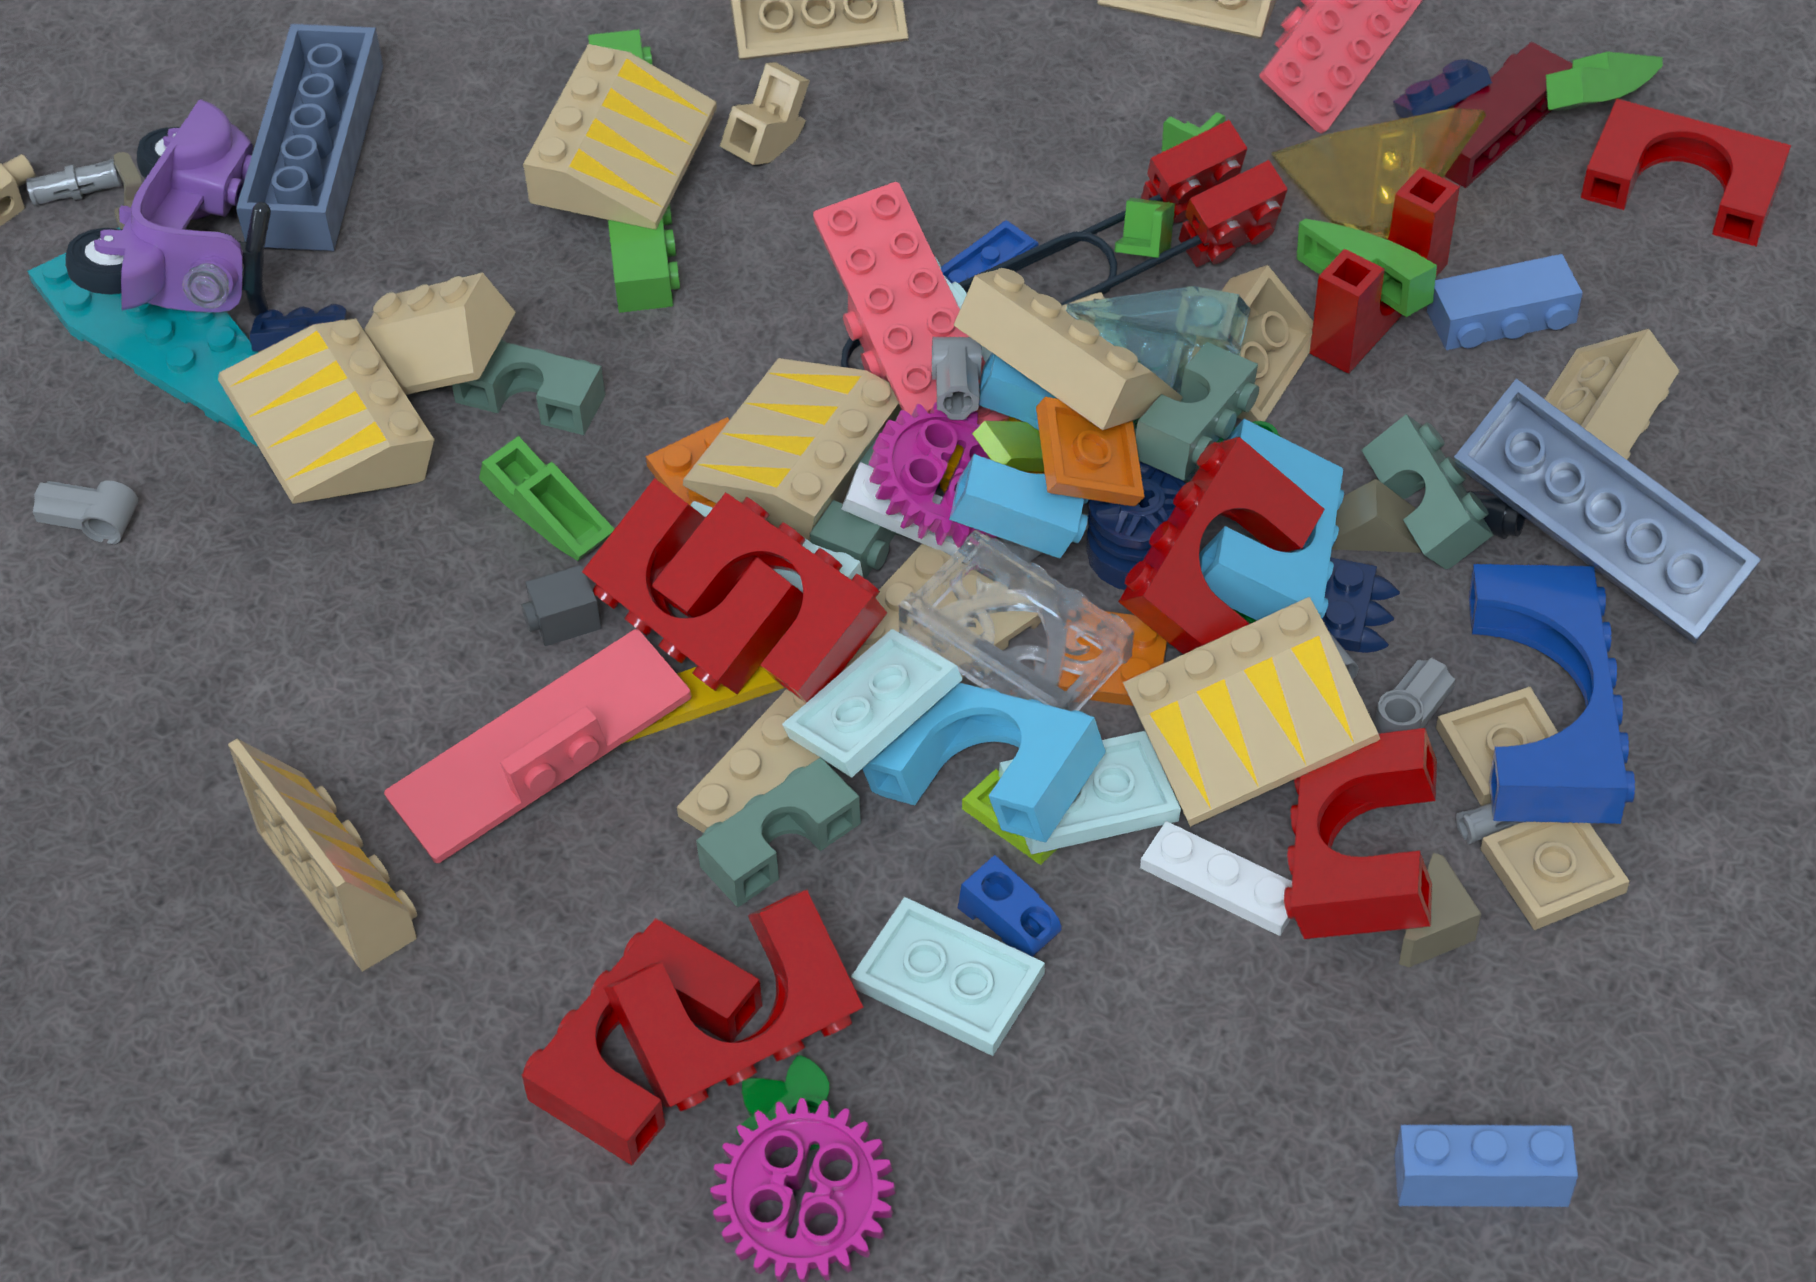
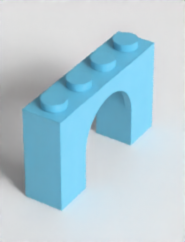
M991 353L983 366L979 384V406L1027 422L1039 431L1036 406L1044 397H1056L993 353ZM974 454L958 480L949 520L1061 558L1071 542L1079 543L1084 534L1088 516L1082 514L1083 504H1086L1089 499L1047 493L1045 474L1027 473Z
M1243 419L1224 441L1236 437L1242 438L1325 510L1303 548L1293 550L1291 553L1271 549L1224 526L1199 554L1203 577L1209 588L1219 599L1230 608L1255 620H1260L1309 596L1320 617L1323 618L1328 607V599L1325 598L1326 584L1334 567L1333 562L1330 561L1331 550L1339 533V527L1335 525L1337 510L1344 498V491L1341 490L1344 468Z
M958 683L862 769L872 792L915 806L941 767L958 752L970 746L986 742H1003L1014 745L1019 750L989 794V798L1002 831L1046 843L1106 751L1095 718L1081 711H1069L1045 705L1034 699L1026 700L1002 694L991 688L983 689Z

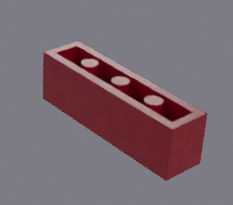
M1532 41L1518 54H1511L1503 67L1492 77L1490 76L1491 84L1473 93L1466 100L1463 99L1456 103L1448 116L1440 123L1435 122L1428 128L1423 138V145L1425 146L1423 165L1466 189L1552 111L1548 110L1546 75L1573 69V64Z

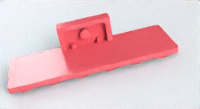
M1300 0L1305 5L1302 9L1297 6L1281 23L1285 31L1275 43L1279 49L1259 76L1315 131L1324 133L1332 125L1422 0Z
M892 182L816 210L813 213V220L848 293V313L843 314V321L851 340L859 339L864 349V353H861L864 369L890 383L902 410L912 415L916 404H921L929 414L934 403L937 402L936 380H932V337L969 336L954 326L960 311L958 304L900 184ZM981 357V375L985 365L983 357ZM979 406V409L976 411L978 412L977 423L979 425L984 421L1009 420V416Z
M634 629L384 791V794L435 863H440L691 699L692 695L689 687L641 631Z

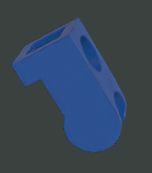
M995 855L961 884L957 908L972 920L977 917L1001 937L1006 945L1032 957L1036 955L1062 930L1059 918L1040 898V895Z

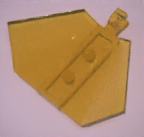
M1452 108L1326 134L1272 152L1271 155L1331 223L1361 230L1388 240L1395 193L1420 167L1443 178L1482 123L1486 114L1484 110Z

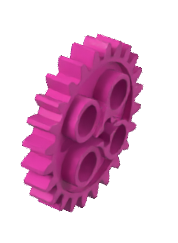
M937 402L934 403L929 414L921 404H916L912 415L901 410L896 421L888 420L883 432L879 433L872 448L874 452L869 460V465L874 468L869 480L872 483L880 484L875 497L880 500H891L886 510L887 515L899 512L904 515L901 528L905 529L913 523L918 525V538L923 539L930 531L935 533L937 545L942 546L945 538L952 536L956 546L961 548L967 536L976 545L981 544L986 534L992 539L997 537L949 520L958 480L973 455L990 459L972 434L980 426L977 423L978 412L970 413L966 420H950L943 411L937 410ZM956 445H961L964 450L950 478L949 485L940 504H935L932 500L935 491L945 473Z
M804 1098L799 1099L796 1113L788 1114L781 1101L776 1102V1118L771 1121L762 1112L756 1111L755 1117L759 1128L751 1131L739 1124L736 1128L743 1143L740 1146L724 1143L722 1146L725 1154L731 1160V1164H714L713 1168L716 1176L726 1181L724 1184L710 1188L713 1199L727 1202L713 1210L717 1222H731L721 1232L725 1242L730 1243L742 1239L735 1251L738 1259L743 1261L756 1253L754 1261L755 1271L761 1274L771 1263L775 1264V1276L780 1282H783L790 1269H796L800 1282H807L810 1269L818 1268L823 1279L829 1281L831 1275L830 1264L835 1262L845 1271H852L848 1254L854 1250L859 1255L868 1258L870 1251L864 1240L865 1237L870 1236L877 1239H883L884 1237L883 1229L875 1221V1218H890L893 1214L891 1206L880 1200V1198L895 1194L893 1182L880 1180V1178L892 1172L890 1160H874L884 1150L882 1141L875 1139L864 1143L870 1132L868 1124L863 1121L850 1129L851 1114L849 1109H843L833 1119L830 1117L828 1101L825 1100L819 1105L816 1114L809 1113ZM818 1144L820 1149L814 1158L809 1173L814 1193L806 1192L804 1194L799 1213L798 1230L796 1236L789 1239L786 1237V1233L790 1228L797 1209V1202L792 1189L798 1190L802 1188L807 1170V1156L810 1146ZM790 1147L798 1152L795 1162L788 1167L776 1168L769 1164L772 1153L779 1148ZM835 1160H845L852 1165L850 1174L840 1181H831L823 1176L825 1167ZM773 1200L783 1205L780 1216L774 1221L766 1223L754 1218L757 1207L765 1201ZM829 1213L838 1219L835 1229L830 1234L817 1236L808 1230L811 1220L816 1215Z

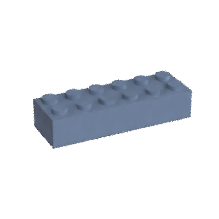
M290 25L236 207L245 242L252 209L256 203L265 202L271 208V216L264 248L335 250L383 70V61L375 27Z
M1517 378L1454 456L1455 465L1587 565L1594 566L1595 571L1693 644H1696L1756 569L1761 560Z

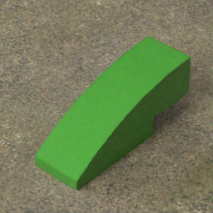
M1604 52L1572 60L1573 69L1546 75L1548 110H1568L1620 98L1638 89L1650 80L1663 66L1662 57Z
M1304 219L1299 222L1296 259L1319 275L1345 248L1385 268L1380 300L1403 316L1408 317L1433 303L1436 264L1394 242L1361 230L1311 219Z
M519 436L482 462L479 480L506 507L553 546L577 561L582 559L606 541L614 531L609 522L553 462L545 465Z

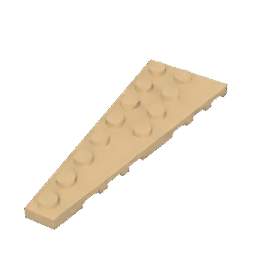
M921 544L879 589L880 593L876 599L887 611V614L843 671L886 633L894 629L957 665L963 678L971 672V666L993 651L998 654L1009 646V640L1028 627L1035 629L1042 621V610L942 550ZM786 689L677 806L678 817L704 833L714 823L724 822L742 810L753 797L759 794H766L784 782L787 776L795 769L806 767L820 758L791 740L782 725L806 703Z

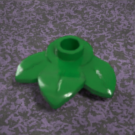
M798 1055L788 1069L785 1082L763 1078H747L743 1080L742 1096L744 1106L751 1117L741 1125L751 1131L759 1128L755 1117V1112L758 1110L770 1121L775 1119L776 1102L780 1101L785 1106L788 1114L796 1113L800 1098L805 1099L809 1113L816 1114L822 1101L828 1100L830 1083L826 1074L813 1061ZM830 1108V1117L835 1119L834 1113ZM812 1144L809 1151L818 1149L820 1146Z

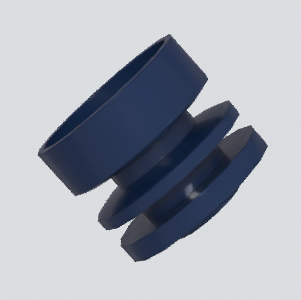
M1139 462L1144 498L1135 507L1088 500L1089 527L1086 551L1089 564L1101 580L1117 589L1125 590L1127 588L1125 579L1128 573L1137 563L1144 560L1151 548L1149 544L1151 535L1160 524L1168 520L1176 507L1173 504V500L1178 491L1185 485L1183 480L1143 462Z

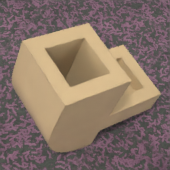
M776 62L766 63L753 104L732 107L720 147L753 165L772 162L797 140L806 120L799 117L798 114L810 80Z

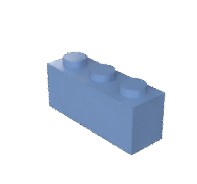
M1559 254L1435 280L1433 303L1427 305V313L1445 350L1459 347L1473 348L1483 342L1502 338L1516 339L1526 333L1549 328L1558 330L1569 324L1576 323L1583 292L1564 256Z
M1400 1126L1394 1155L1399 1206L1569 1207L1578 1178L1572 1126Z

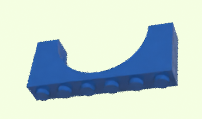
M1473 564L1468 597L1472 634L1513 640L1547 655L1563 667L1575 680L1586 704V709L1576 721L1551 737L1524 745L1495 747L1489 779L1493 821L1621 824L1625 802L1632 803L1634 800L1635 777L1633 771L1625 770V764L1628 761L1629 739L1627 732H1619V726L1622 723L1623 701L1621 695H1614L1613 688H1615L1617 681V663L1615 658H1608L1607 654L1611 647L1610 622H1602L1606 607V593L1604 587H1597L1594 566Z

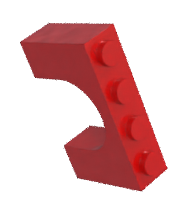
M1616 98L1588 164L1581 199L1624 210L1636 180L1644 170L1662 162L1680 161L1691 163L1712 173L1720 181L1724 189V195L1719 205L1712 235L1757 247L1782 180L1791 145Z
M1420 167L1395 193L1388 240L1436 264L1437 277L1448 264L1460 186ZM1344 248L1318 276L1310 346L1311 355L1349 374L1402 316L1398 311L1380 300L1385 268Z
M1240 437L1219 443L1213 442L1201 453L1197 460L1199 469L1193 479L1186 483L1176 494L1173 500V504L1176 507L1168 520L1160 524L1151 535L1149 540L1151 548L1144 560L1137 563L1128 573L1125 579L1127 588L1118 601L1182 654H1186L1250 624L1219 599L1209 588L1203 577L1200 567L1199 549L1203 533L1208 524L1217 515L1225 516L1240 524L1265 546L1280 552H1289L1303 548L1325 510Z
M654 478L586 565L582 573L596 583L592 590L599 599L613 609L621 603L629 610L624 619L646 636H649L652 630L662 636L663 639L658 646L681 664L688 657L698 665L692 674L714 691H717L722 684L738 695L797 618L803 601V592L757 557L727 597L712 611L694 618L674 617L668 602L652 587V584L706 517Z
M725 492L652 584V587L671 606L688 618H694L712 611L722 603L757 557L772 569L788 570L798 574L803 585V601L799 614L787 632L761 663V666L777 683L807 703L843 671L886 616L887 611L876 599L880 591L857 573L850 579L839 572L843 567L842 564L822 548H818L815 553H812L802 546L806 541L805 538L786 523L782 522L776 528L766 521L770 515L752 499L746 497L741 503Z
M1425 728L1379 733L1381 740L1294 779L1299 797L1298 804L1291 806V824L1296 837L1295 845H1290L1287 851L1288 866L1292 876V887L1285 888L1284 904L1288 918L1296 919L1304 939L1431 926L1432 881L1420 851L1354 857L1340 854L1331 849L1339 831L1349 821L1364 812L1382 807L1436 801L1437 760Z
M807 889L793 892L748 915L773 968L776 979V997L767 1020L757 1031L746 1038L734 1042H723L711 1038L699 1030L688 1017L662 962L651 963L603 987L653 1093L661 1099L662 1106L671 1107L676 1104L679 1111L689 1109L709 1098L706 1088L724 1079L727 1086L735 1085L756 1074L757 1070L754 1064L773 1054L776 1062L783 1060L805 1048L802 1041L803 1038L819 1030L823 1037H826L853 1023L849 1015L862 1009L863 1005Z
M657 918L652 921L643 933L638 932L629 940L623 957L611 971L606 970L599 975L592 986L589 997L578 1010L573 1009L564 1016L555 1037L544 1049H538L530 1056L522 1074L528 1101L630 1165L636 1162L666 1124L661 1099L614 1071L601 1057L605 1041L620 1024L603 987L651 963L662 962L690 1020L726 1042H733L763 1006L760 979Z

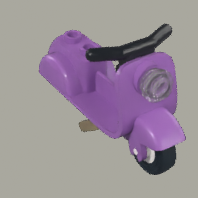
M200 99L181 127L160 128L147 133L140 139L137 149V166L141 175L145 178L143 183L131 156L125 152L114 154V165L124 183V206L121 205L114 210V217L120 229H91L78 234L69 242L65 259L70 280L80 288L93 293L121 294L122 311L150 303L156 306L185 311L224 312L231 310L239 304L242 290H245L251 313L256 317L266 312L268 304L263 289L264 246L271 216L269 205L265 202H258L254 205L246 242L237 241L234 236L221 232L185 230L190 220L203 218L211 214L225 217L233 205L237 206L253 153V145L249 138L235 125L231 124L227 116L220 109Z

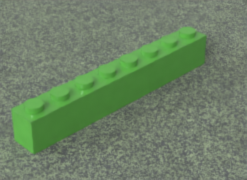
M639 29L588 35L589 44L630 52L652 65L650 46H641ZM670 203L657 230L608 220L619 313L673 307L671 290L680 289L677 262H668L667 257L676 256L673 229L664 230L663 226L672 224Z

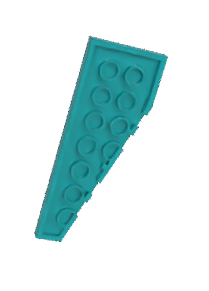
M66 253L27 271L32 284L73 337L82 342L86 340L99 348L100 353L112 360L114 358L133 368L135 374L185 404L190 402L203 410L205 416L217 423L219 421L238 431L242 438L258 447L218 380L219 372L258 353V351L252 352L250 340L226 311L218 313L185 311L156 306L150 303L122 311L121 294L93 293L80 288L70 280L66 269Z

